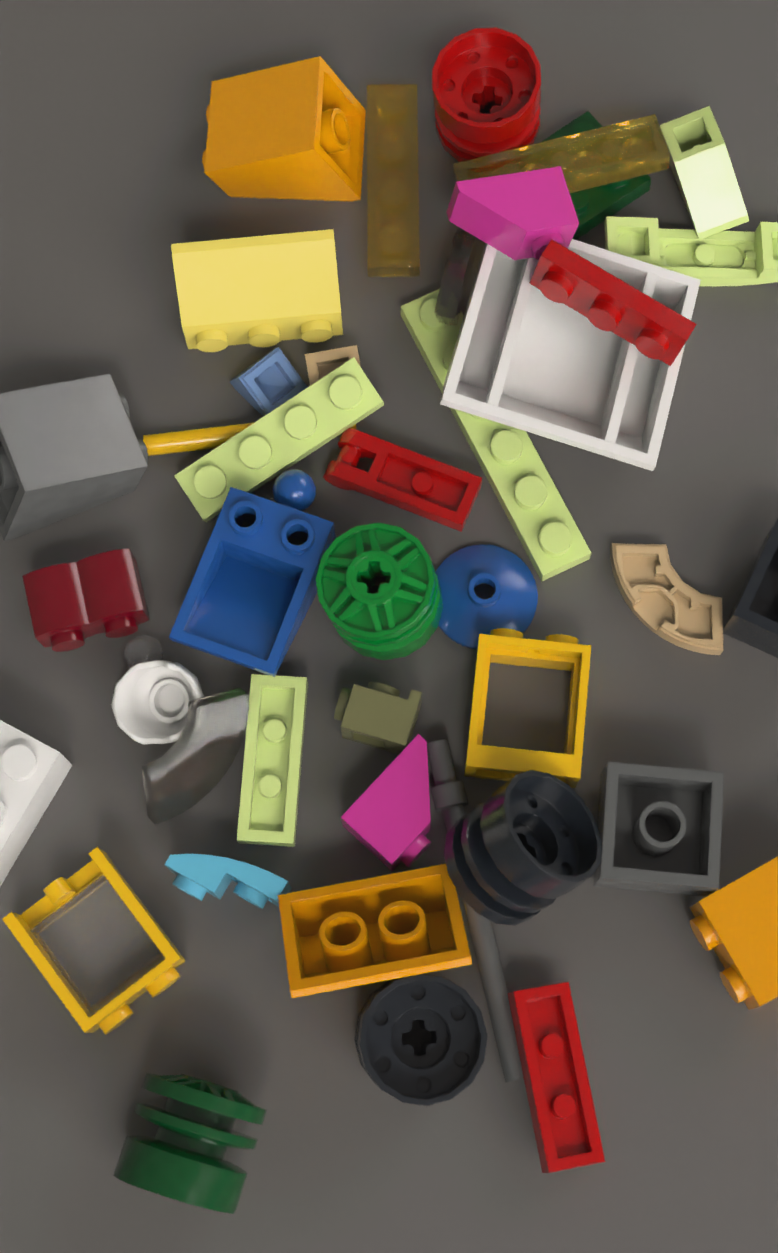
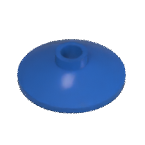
M472 545L448 556L435 573L440 583L443 600V610L438 627L454 642L477 650L479 634L490 635L491 630L500 628L513 629L524 633L530 626L537 609V586L530 569L514 553L494 545ZM486 583L493 587L495 593L491 598L481 599L475 594L474 588L479 584Z

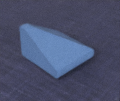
M279 347L270 351L229 381L234 389L263 417L308 388Z

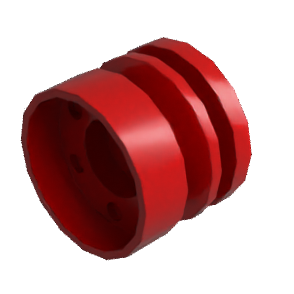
M496 27L474 28L454 37L440 51L432 69L436 133L444 150L458 162L477 169L501 168L528 151L533 146L539 132L541 65L528 43L517 34Z

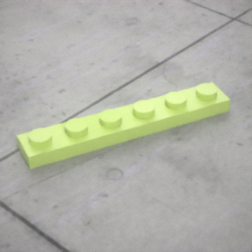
M448 285L401 306V317L441 393L464 317ZM450 408L541 582L589 560L591 551L527 432Z

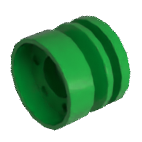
M379 522L355 526L335 538L322 555L316 575L318 600L344 643L362 656L379 660L406 657L424 646L438 628L443 610L438 577L432 560L420 540L403 528ZM376 577H384L387 583L380 584L379 592L371 594L368 587L375 586Z

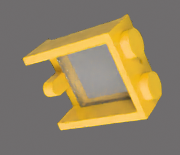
M96 847L88 853L92 861L68 879L59 877L43 890L46 895L22 914L10 912L2 920L84 1033H94L97 1029L101 1028L104 1034L107 1035L134 1014L129 1005L146 991L154 998L174 984L181 977L176 968L186 960L129 886L107 853Z

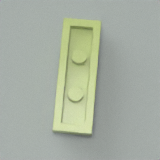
M251 674L237 829L238 843L295 847L308 689L307 677L277 675L273 677L270 675Z

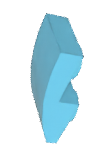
M172 854L164 864L172 873L177 875L172 884L200 901L203 900L206 893L221 899L231 880L238 883L233 893L261 909L264 908L267 901L279 907L278 895L289 893L291 890L287 880L257 866L231 858L206 854Z

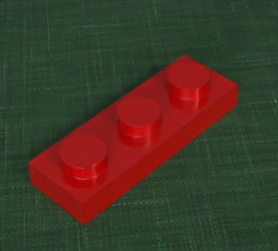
M552 239L540 256L529 284L538 288L549 300L567 305L587 317L595 327L603 331L613 332L635 345L638 351L646 357L659 359L670 367L697 325Z
M569 982L507 993L542 1173H552L605 1162Z

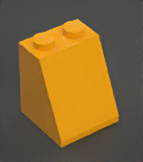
M321 56L211 81L210 104L206 109L208 123L206 149L202 155L204 173L229 197L350 202L361 200L366 110Z
M778 856L690 907L695 917L690 920V926L694 935L706 951L714 949L725 968L719 974L727 992L736 1003L744 1001L749 1010L760 1007L778 997Z

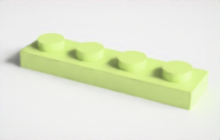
M353 357L174 476L201 518L208 522L220 514L231 487L252 493L384 406V402Z

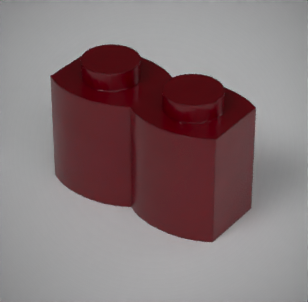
M130 549L107 551L86 557L77 562L62 563L37 569L22 576L35 638L43 647H52L53 651L64 652L77 649L85 644V638L99 633H105L108 638L125 637L137 632L139 624L150 620L137 561Z

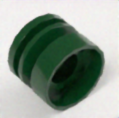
M147 1073L142 1088L165 1096L167 1100L164 1109L144 1103H137L134 1112L158 1125L155 1137L141 1135L126 1136L113 1176L130 1185L170 1199L218 1212L236 1213L248 1173L239 1166L225 1160L224 1156L227 1147L243 1150L255 1149L258 1140L234 1131L233 1127L236 1119L263 1125L267 1110L256 1106L238 1093L237 1090L185 1074L155 1075Z

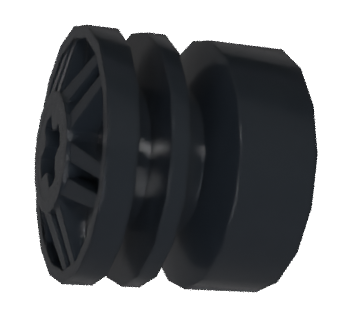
M534 770L515 775L493 792L486 802L478 804L469 814L456 821L446 834L444 847L448 875L459 895L481 916L496 924L512 926L531 919L540 910L553 904L557 897L569 893L592 877L601 863L602 840L597 822L584 800L565 782L549 773Z
M418 974L388 980L369 995L357 1016L354 1042L361 1066L381 1090L403 1103L430 1106L453 1099L473 1083L485 1061L488 1035L482 1012L465 989L445 977ZM419 1020L420 1027L431 1031L432 1035L431 1041L423 1042L421 1053L414 1054V1049L411 1045L402 1043L401 1040L402 1033L412 1030V1021Z

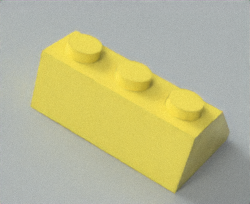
M334 229L171 244L181 324L188 349L218 352L226 349L227 346L250 344L255 347L264 348L274 346L284 340L303 339L306 342L318 343L327 341L332 336L343 335Z

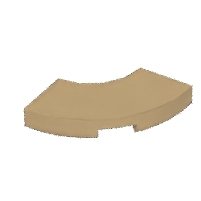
M612 543L610 557L613 575L621 595L637 618L652 632L678 647L703 654L721 655L723 652L722 597L700 593L683 582L670 563L666 544Z

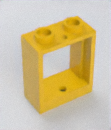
M503 628L491 630L490 635L479 634L464 776L509 781L517 774L534 770L549 773L568 784L571 788H576L581 778L592 645L578 644L579 640L576 637L562 634L548 635L545 637V640L523 638V633L520 631ZM490 663L571 671L564 754L482 745Z

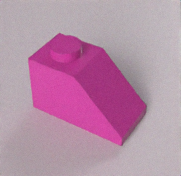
M561 166L457 181L447 209L448 219L451 223L514 260L533 257L539 260L551 239L568 248L579 225Z
M419 734L341 816L343 827L391 871L401 862L410 867L431 843L425 837L430 831L431 825L427 741Z

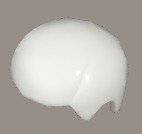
M153 660L130 667L115 684L111 707L118 727L134 741L144 745L165 744L186 738L189 732L195 730L202 719L205 697L198 678L180 663Z

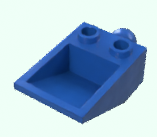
M297 469L287 470L275 480L273 496L276 502L233 487L230 488L169 635L170 640L275 677L317 594L316 575L321 557L336 538L334 522L302 512L313 503L316 496V486L313 479L306 472ZM243 521L253 524L249 527H241ZM291 537L305 543L293 545L288 542V538Z

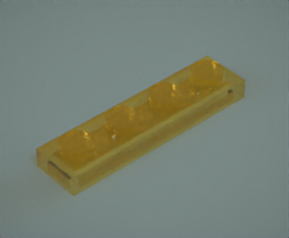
M417 84L367 85L368 277L420 276Z
M656 114L455 163L453 164L455 182L561 166L569 193L669 169L670 154Z

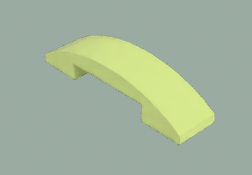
M606 216L604 221L606 250L700 279L699 286H745L778 282V222H760L755 232L722 231L699 240L695 230L659 228L658 218Z

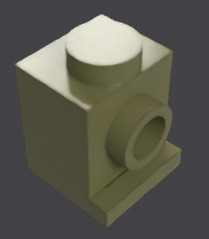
M369 682L367 688L356 684L353 685L352 689L343 687L334 714V719L342 721L340 726L342 738L399 755L411 742L422 705V692L411 689L407 700L399 697L400 691L383 683Z

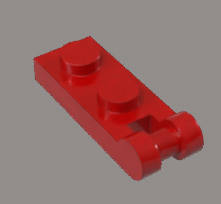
M348 428L342 433L338 442V446L341 448L336 461L329 462L323 476L328 483L343 490L357 491L460 532L463 531L482 486V477L353 428ZM367 457L373 460L369 472L356 468L360 458Z

